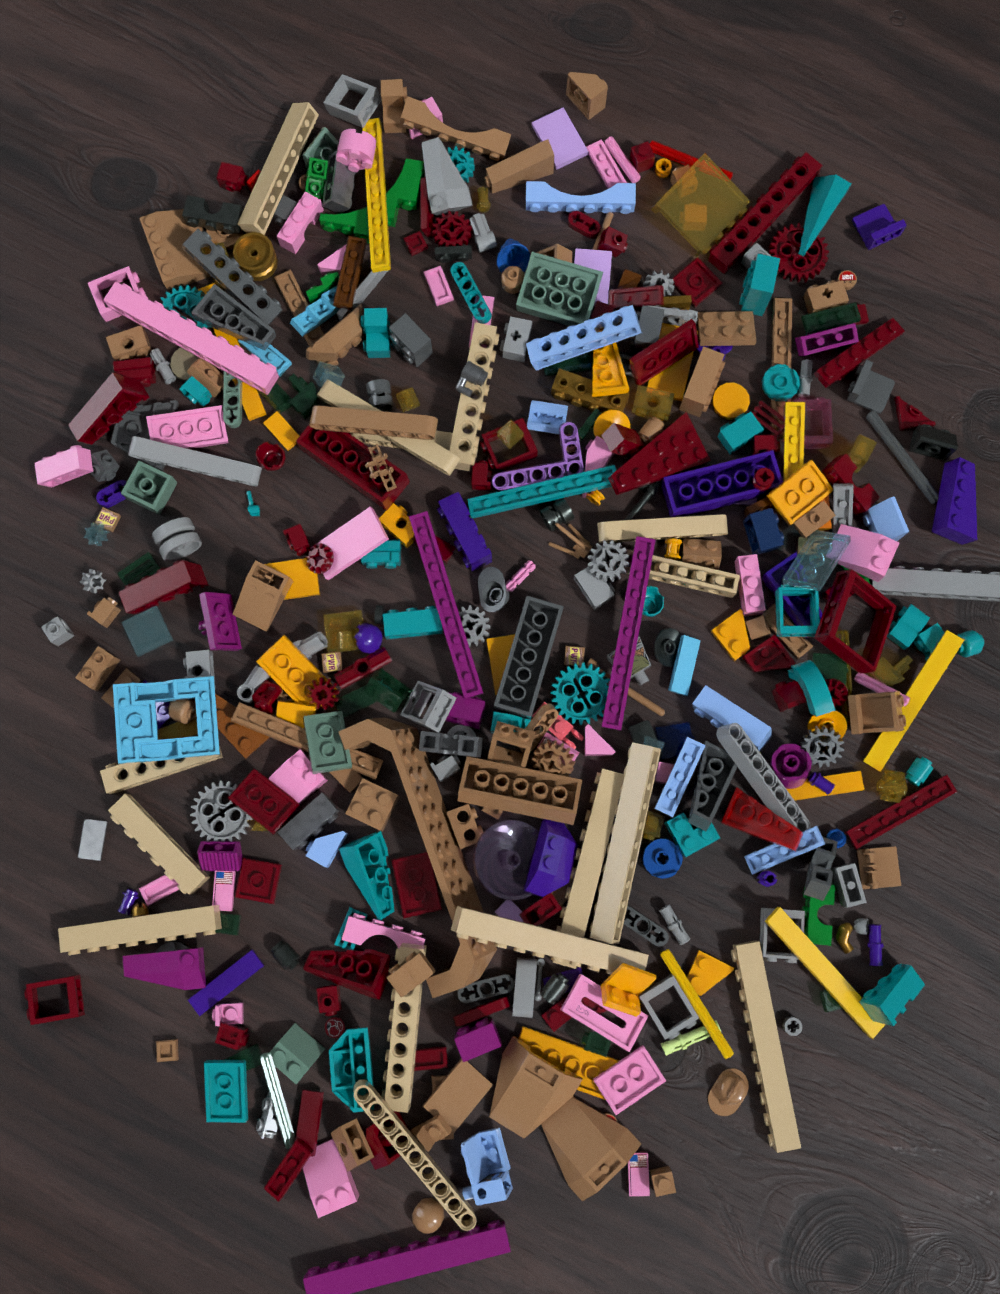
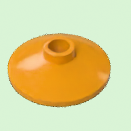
M616 409L601 413L594 423L593 431L595 437L599 436L602 438L601 435L613 423L630 428V421L626 414Z
M836 710L817 717L813 715L810 718L807 726L808 730L815 731V726L822 729L823 724L829 722L826 725L827 730L833 727L835 732H839L841 735L840 738H843L847 731L845 717Z

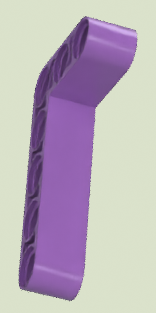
M564 422L559 427L563 461L497 472L491 478L492 485L498 490H505L582 473L583 462L576 425L571 422ZM567 425L573 428V432L569 436H566L563 432L564 427ZM570 444H574L576 447L573 454H568L566 451L567 446ZM572 463H577L579 466L578 471L575 473H571L569 470ZM554 466L560 468L558 476L551 475V469ZM534 470H541L542 476L540 479H533L532 473ZM516 473L523 474V480L519 483L514 482L513 479ZM503 476L505 483L502 486H497L495 484L496 477Z

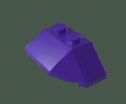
M542 819L524 891L544 897L569 883L578 844L564 823Z

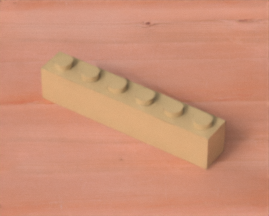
M124 794L108 810L112 814L110 818L116 824H121L125 828L123 831L130 838L134 837L139 842L137 846L143 852L147 851L152 856L150 859L155 865H161L165 869L164 874L170 880L174 879L179 884L177 887L182 893L194 894L210 878L204 870L201 871L200 866L130 794Z

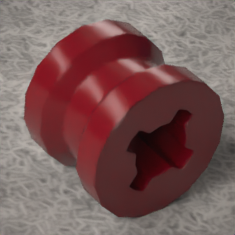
M768 468L759 469L753 478L754 487L760 491L768 490L774 481L773 471Z

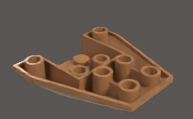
M513 1036L502 1054L489 1117L522 1138H525L573 1097L583 1078L567 1068L564 1071L560 1070L531 1052L529 1045Z
M575 1097L568 1100L541 1124L568 1186L581 1201L596 1194L629 1162L641 1145V1142L627 1127Z

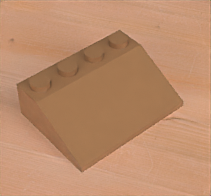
M184 209L159 211L140 217L162 282L168 292L172 288H179L180 285L183 287L211 277L182 249V244L197 229L201 232L204 230L203 227L198 226L194 228L186 224L182 216ZM208 247L200 249L201 253L205 255L211 253Z

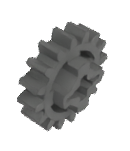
M823 725L822 729L815 726V731L809 729V736L803 735L805 742H800V745L805 752L809 753L812 766L817 763L819 768L823 764L829 767V762L831 761L836 764L835 758L842 757L839 751H844L842 746L844 741L840 738L839 732H835L833 727L827 730L826 725ZM818 743L825 746L826 750L820 747Z

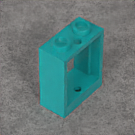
M791 584L781 585L775 591L777 637H815L820 623L818 587H812L811 584H803L800 587H793ZM783 596H809L810 626H784Z

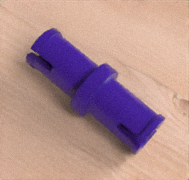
M763 871L757 876V879H759L758 883L765 887L772 886L777 882V879H775L777 876L770 871Z
M869 924V942L867 943V947L870 950L869 964L870 966H882V948L884 943L881 942V925Z

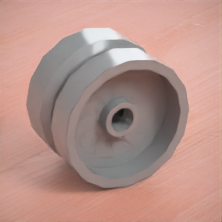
M182 517L171 520L156 528L152 533L155 544L161 546L159 552L164 561L184 558L201 547V539L194 532L195 527L190 518Z

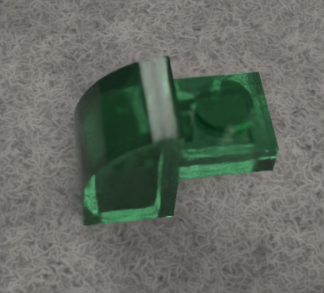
M293 374L288 379L298 394L290 400V403L295 411L306 420L312 414L313 406L319 405L318 392L313 382L307 384L302 377L298 378Z

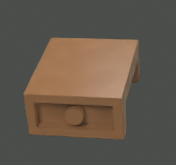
M900 691L848 695L852 734L898 732L904 730L906 726L905 715H902L904 698L900 695Z

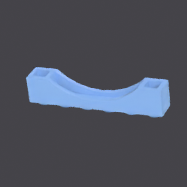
M526 181V210L531 212L549 211L554 213L566 211L571 213L573 211H582L585 213L603 212L607 214L608 212H621L622 214L634 212L636 183H617L601 193L578 196L560 192L546 182Z

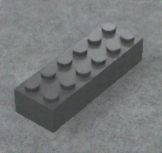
M530 596L526 597L494 703V709L531 720L564 606Z

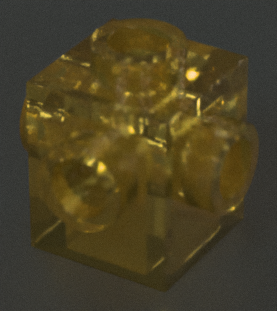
M885 769L882 778L878 779L876 785L880 800L900 803L902 796H905L907 792L905 773Z

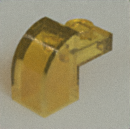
M906 655L892 666L884 657H881L876 671L865 674L887 686H893L905 679L902 675L910 669L909 664L913 660Z

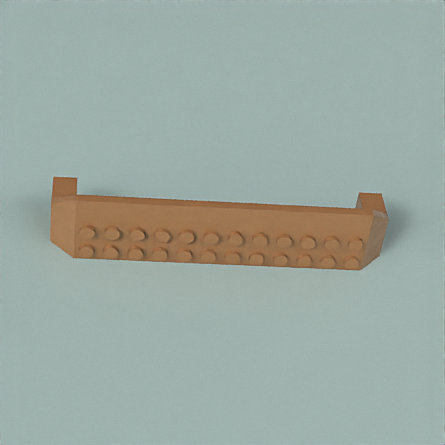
M385 717L366 719L339 731L345 750L359 749L371 744H377L392 752L452 923L457 906L483 912L465 859L448 818L447 810L426 752L419 751L420 735L417 728ZM469 936L468 939L458 937L460 946L452 966L426 979L432 998L464 988L480 979L497 951V947L494 946L495 942L488 941L487 944L476 942V937Z

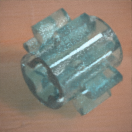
M91 523L90 528H85L86 535L84 538L90 540L89 545L96 543L97 546H102V541H108L106 537L109 531L103 529L104 524L97 526L96 523Z

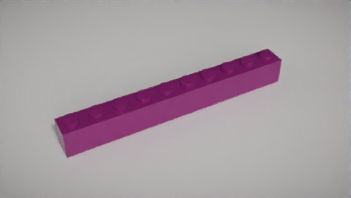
M494 1220L489 1222L488 1226L480 1227V1225H475L473 1229L461 1233L460 1230H455L448 1233V1236L440 1238L439 1235L428 1238L426 1242L420 1243L419 1240L410 1242L407 1247L400 1248V1246H394L383 1253L374 1251L369 1253L368 1257L360 1258V1256L349 1258L348 1262L341 1264L340 1261L328 1264V1267L321 1269L319 1266L308 1269L303 1281L306 1294H351L511 1252V1245L505 1221Z

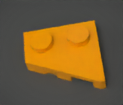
M741 609L711 630V633L733 661H736L750 650L743 611Z
M698 950L686 977L696 993L702 996L730 974L734 968Z

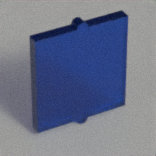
M689 722L656 728L658 743L663 753L662 759L678 757L686 738L694 739Z

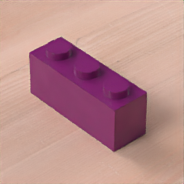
M855 323L795 338L799 356L859 342Z

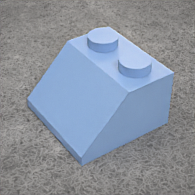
M891 497L863 513V522L870 532L882 534L895 541L900 540L909 532L895 497Z

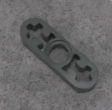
M627 906V909L630 910V916L635 918V914H637L639 917L635 919L633 926L629 925L632 921L625 918L624 925L656 946H664L668 942V933L663 928L630 906ZM640 920H645L648 923V928L644 932L637 929V923ZM652 925L655 926L654 932L658 934L660 932L663 933V941L659 940L656 942V937L650 934V937L646 936L651 931Z
M509 974L478 980L459 989L457 993L458 998L463 1003H470L505 994L513 989L514 980ZM502 978L511 981L508 989L500 986L497 987L499 991L495 992V985L492 980H497L496 984L501 983ZM483 983L491 985L492 990L489 994H483L480 991V986ZM473 985H477L479 997H475L476 993L470 994L469 999L461 996L464 988L471 991L474 990Z

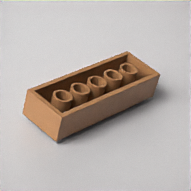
M467 756L459 787L458 801L573 825L577 813L582 780Z

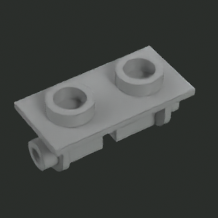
M268 1092L267 1098H264L262 1102V1117L258 1119L256 1131H258L257 1133L261 1139H264V1135L272 1139L276 1135L279 1125L278 1120L273 1118V1115H276L270 1093Z

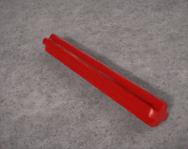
M654 140L650 142L651 149L655 154L685 166L689 164L690 168L727 183L732 179L733 173Z

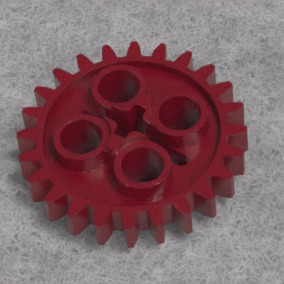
M798 223L796 228L790 224L789 230L783 227L782 232H777L769 246V249H771L769 254L772 257L780 258L777 275L783 273V279L789 276L790 282L793 278H796L797 283H799L801 278L807 282L808 277L814 279L815 274L819 275L828 261L826 256L829 253L828 250H825L828 244L823 243L825 237H817L804 257L798 254L801 243L796 242L795 239L801 241L804 231L800 223ZM782 251L788 252L789 255L784 254ZM795 263L801 264L802 267L796 266Z

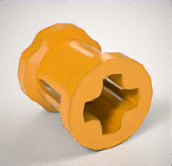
M666 539L667 547L664 558L679 561L681 559L679 552L682 540Z

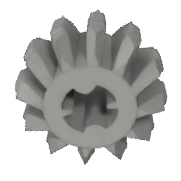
M662 270L659 274L653 271L652 276H646L643 287L662 285L664 286V297L671 296V292L674 291V281L669 279V273L663 275Z

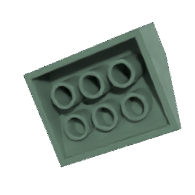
M532 252L516 303V309L519 312L567 326L584 323V321L592 316L603 272Z

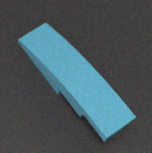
M337 286L323 293L319 300L307 306L303 313L291 319L290 324L302 337L340 310V308L333 306Z

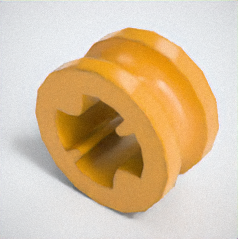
M662 158L657 161L655 167L657 176L661 178L669 176L672 168L670 160ZM662 165L665 166V168H666L665 171L662 170V168H661Z
M598 490L591 491L590 494L586 495L587 499L596 506H600V501L605 499L604 495Z

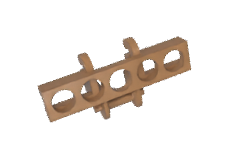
M375 444L376 446L372 448L368 447L373 461L367 462L365 468H369L371 472L370 478L381 477L388 492L397 488L391 475L394 469L393 467L388 468L385 461L388 455L386 453L382 455L378 444ZM377 449L379 453L374 455L372 451ZM375 465H376L377 470H378V471H376V472H375L374 469H373V466H375ZM385 465L386 469L380 471V466ZM389 475V478L384 479V476ZM391 481L393 486L388 487L387 482Z

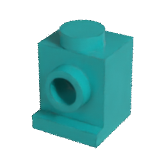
M193 376L179 389L183 396L188 398L193 404L198 403L201 406H206L212 397L209 390Z

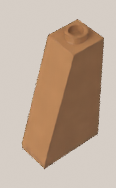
M549 139L486 168L484 180L486 187H490L492 194L524 184L526 181H533L552 175L554 171V152Z

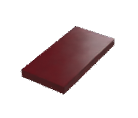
M692 319L630 358L634 383L638 387L699 348L696 323Z

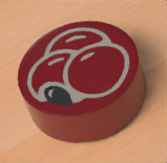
M331 1017L325 1024V1032L331 1038L340 1037L345 1031V1022L340 1017Z

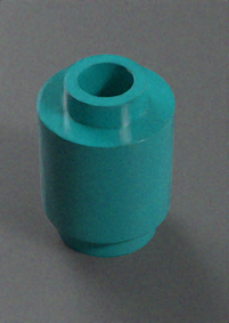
M916 757L907 770L905 779L919 787L934 769L931 766L932 762L925 757H921V759Z

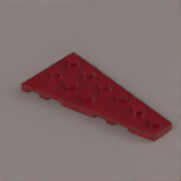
M685 412L608 479L615 494L619 495L662 480L663 477L676 475L708 464L711 460L687 412Z

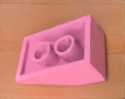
M841 524L825 558L879 582L885 577L899 542L882 534Z
M301 749L285 761L268 778V780L297 801L299 805L328 781L322 773L312 774L310 758Z
M331 1139L317 1145L315 1156L309 1158L303 1167L313 1206L318 1218L357 1202L359 1193L351 1172L346 1170L334 1140Z

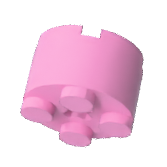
M356 129L342 131L336 160L348 166V169L352 172L372 168L376 139L365 131H362V134L356 133Z

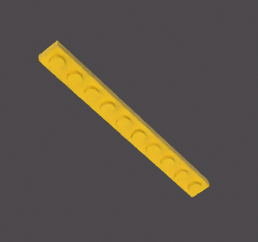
M380 117L369 119L363 128V131L371 134L376 139L372 168H365L370 259L373 273L391 270Z

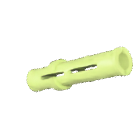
M715 1020L714 1022L716 1023V1025L718 1026L719 1030L721 1031L718 1022ZM701 1026L682 1035L680 1033L674 1039L661 1043V1046L667 1056L677 1050L687 1049V1046L710 1037V1034L705 1026Z

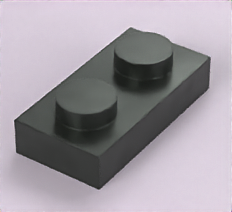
M471 245L435 247L436 261L441 263H447L450 260L466 262L468 259H472Z

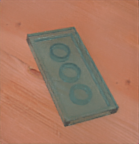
M816 530L810 535L783 577V584L821 591L851 542V537L849 535Z

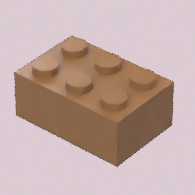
M703 346L679 410L700 417L702 412L706 413L726 363L722 361L725 354Z

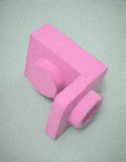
M243 1003L216 1005L212 1011V1020L215 1021V1026H220L222 1022L243 1024Z

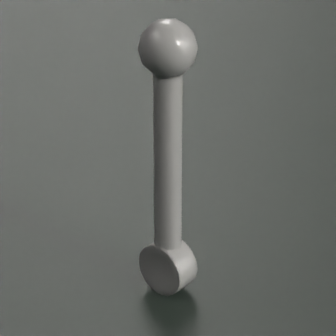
M542 958L537 960L539 967L537 990L534 995L536 1001L542 999L540 994L542 967L545 964Z

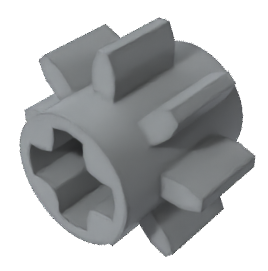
M89 569V573H82L83 577L80 583L84 585L83 590H90L91 593H96L97 589H104L102 586L106 580L101 577L102 572H95V570Z

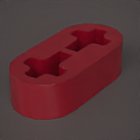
M573 211L569 214L568 225L571 229L590 239L598 236L600 231L598 221L580 211ZM579 218V221L573 223V219ZM595 227V230L589 231V228Z

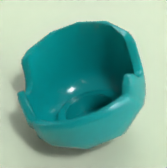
M647 586L642 615L653 617L658 615L664 608V596L659 593L657 587Z

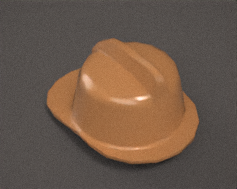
M727 1069L719 1075L708 1095V1104L715 1114L729 1116L739 1108L749 1089L746 1076L737 1069Z

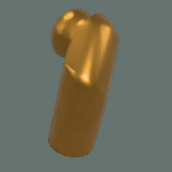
M850 923L841 924L836 934V940L845 954L854 949L848 940L853 931Z

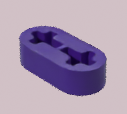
M119 480L100 490L96 495L97 502L102 507L109 508L125 500L126 498L120 492V487H124L127 482ZM104 495L108 496V502L104 501Z

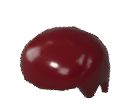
M264 442L258 446L255 452L257 462L261 468L268 471L279 470L286 461L285 451L278 444L273 445Z

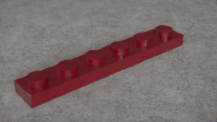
M892 318L822 366L814 375L827 388L900 337L905 330Z
M944 775L845 831L853 847L858 849L953 795L957 790L948 775Z

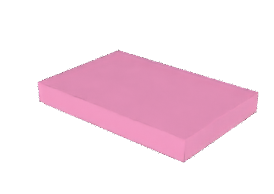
M644 1045L593 1078L615 1115L666 1082V1079Z

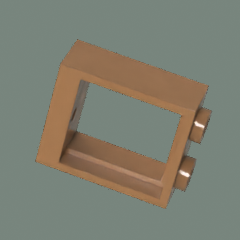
M497 721L487 760L526 768L535 732ZM497 740L525 748V752L523 754L496 746Z

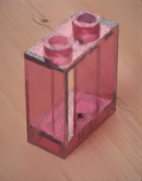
M800 397L793 400L792 402H805V410H822L823 436H804V449L830 448L833 444L831 399L817 397L814 400H806V398Z

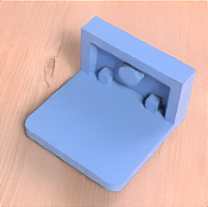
M500 1128L479 1131L462 1142L461 1154L465 1160L467 1176L472 1185L479 1183L489 1174L506 1172L511 1169Z

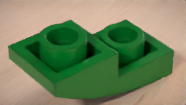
M310 157L304 193L307 192L322 201L328 161Z
M338 272L327 273L324 277L320 278L322 285L313 286L306 291L310 304L319 300L323 293L337 286L339 280Z

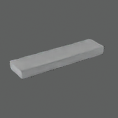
M389 270L375 273L371 271L356 290L352 310L340 308L337 312L339 321L352 312L359 304H362Z

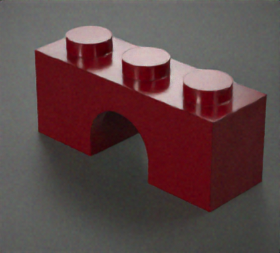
M845 453L835 457L822 472L833 487L834 484H853V513L856 515L866 512L880 496L870 483L858 487L854 485L852 475L858 467L848 454Z

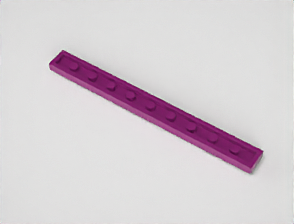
M428 511L409 516L464 699L484 694Z
M636 536L601 727L621 730L656 539Z

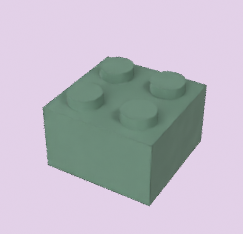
M138 461L121 494L127 500L161 515L177 485V481L172 476Z

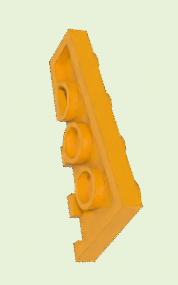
M615 342L593 350L592 397L628 393L629 385L617 343Z

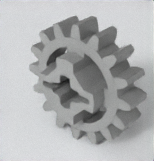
M604 540L602 546L597 543V549H591L593 556H588V559L592 561L588 563L589 568H592L590 572L592 575L596 574L595 577L598 580L602 577L604 582L608 578L614 582V577L616 576L621 579L620 573L626 574L625 567L630 566L629 562L626 561L630 559L629 555L626 554V548H622L621 543L615 546L613 540H611L610 544H607ZM608 555L611 558L609 566L607 564ZM598 568L605 569L607 573L600 571Z
M469 605L468 610L461 607L462 612L459 615L460 618H463L462 625L465 635L470 636V639H467L469 648L471 643H474L477 647L479 640L483 643L485 642L483 636H489V633L486 631L490 629V625L486 624L489 622V618H484V611L479 613V607L475 610H472L471 605ZM469 615H475V616H477L478 618H477V619H474V618L470 617ZM467 623L473 625V630L466 628ZM483 626L481 633L477 636V630Z

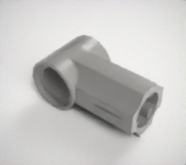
M480 213L473 215L469 221L475 235L474 239L479 253L497 247L495 236L489 229L485 215Z
M317 632L293 644L308 659H311V655L328 647V640L322 632Z
M256 665L244 684L238 688L237 695L245 704L254 703L252 695L270 677L264 669ZM245 691H252L250 697L243 698V694Z

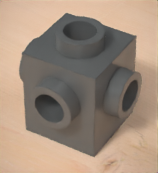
M107 449L91 454L93 466L91 474L98 482L112 480L120 466Z

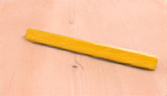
M666 949L660 956L672 975H674L725 1059L730 1058L734 1055L733 1050L669 949Z

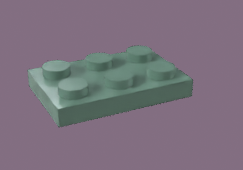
M336 711L303 716L312 774L351 769L350 751L344 749L339 735V731L345 729L343 712Z

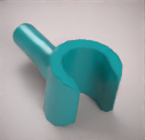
M247 491L249 514L251 516H260L259 505H254L251 491Z

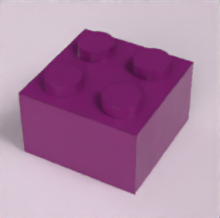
M487 1017L476 1021V1025L471 1028L469 1025L459 1028L454 1037L463 1062L501 1047L502 1043L493 1018L488 1020Z

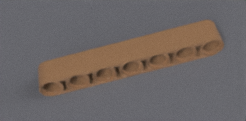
M313 406L309 426L318 430L434 440L438 419L428 415Z

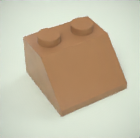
M570 72L567 77L566 95L585 117L590 120L605 108L608 86L596 74Z

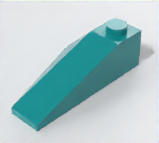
M382 832L372 833L340 847L339 851L345 867L378 920H382L395 912L392 887L389 886L388 880L390 868H387L386 862L388 848Z

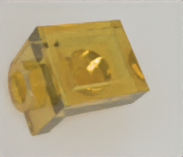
M648 811L642 838L654 841V838H660V831L665 816Z

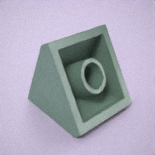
M326 127L322 128L303 153L306 168H308L310 157L328 161L329 155L338 149L339 142Z

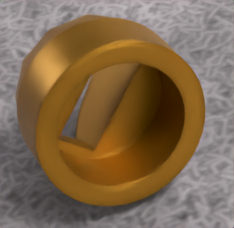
M142 902L141 907H139L138 903L133 906V917L149 915L148 906Z

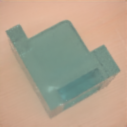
M319 362L313 375V379L319 387H322L327 379L341 386L345 377L340 367L324 362Z

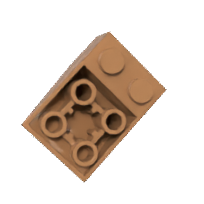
M255 560L246 577L233 615L267 632L293 580L289 576Z

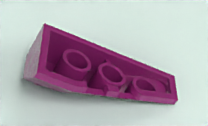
M203 947L123 956L124 977L182 990L206 988Z

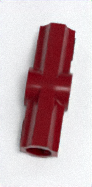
M382 647L365 658L358 659L354 664L334 674V677L343 690L362 678L369 677L373 672L393 661L385 647ZM361 664L368 665V669L364 673L358 671Z

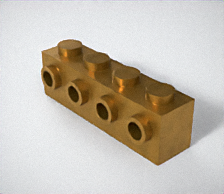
M560 368L551 388V395L555 399L570 401L572 405L577 407L584 406L594 413H603L611 409L623 412L629 397V393L592 397L591 379Z

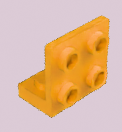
M622 963L601 984L603 1006L637 1017L641 1013L639 995L656 980V975Z

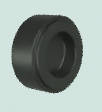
M376 605L375 624L383 623L384 605Z

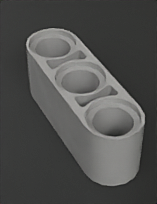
M517 957L512 1014L514 1017H533L537 959Z

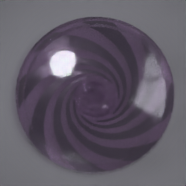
M506 820L490 826L479 837L474 848L473 867L478 881L491 895L504 900H520L533 895L524 891L539 831L533 826L518 820Z

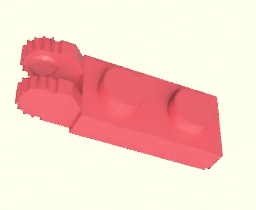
M544 702V703L538 708V710H539L543 705H545V704H547V703ZM559 714L548 729L553 736L573 749H576L575 744L566 738L569 732L580 741L584 739L573 728L574 726L561 715L559 716Z

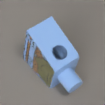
M509 1171L489 1174L479 1183L463 1187L464 1200L474 1199L476 1205L507 1200L513 1189Z

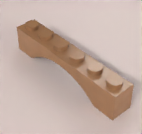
M408 96L400 119V123L407 129L412 130L415 128L424 135H434L443 142H453L459 148L467 147L476 154L481 155L483 153L489 155V158L495 161H499V159L503 161L511 134L495 128L477 133L455 130L438 120L425 102Z

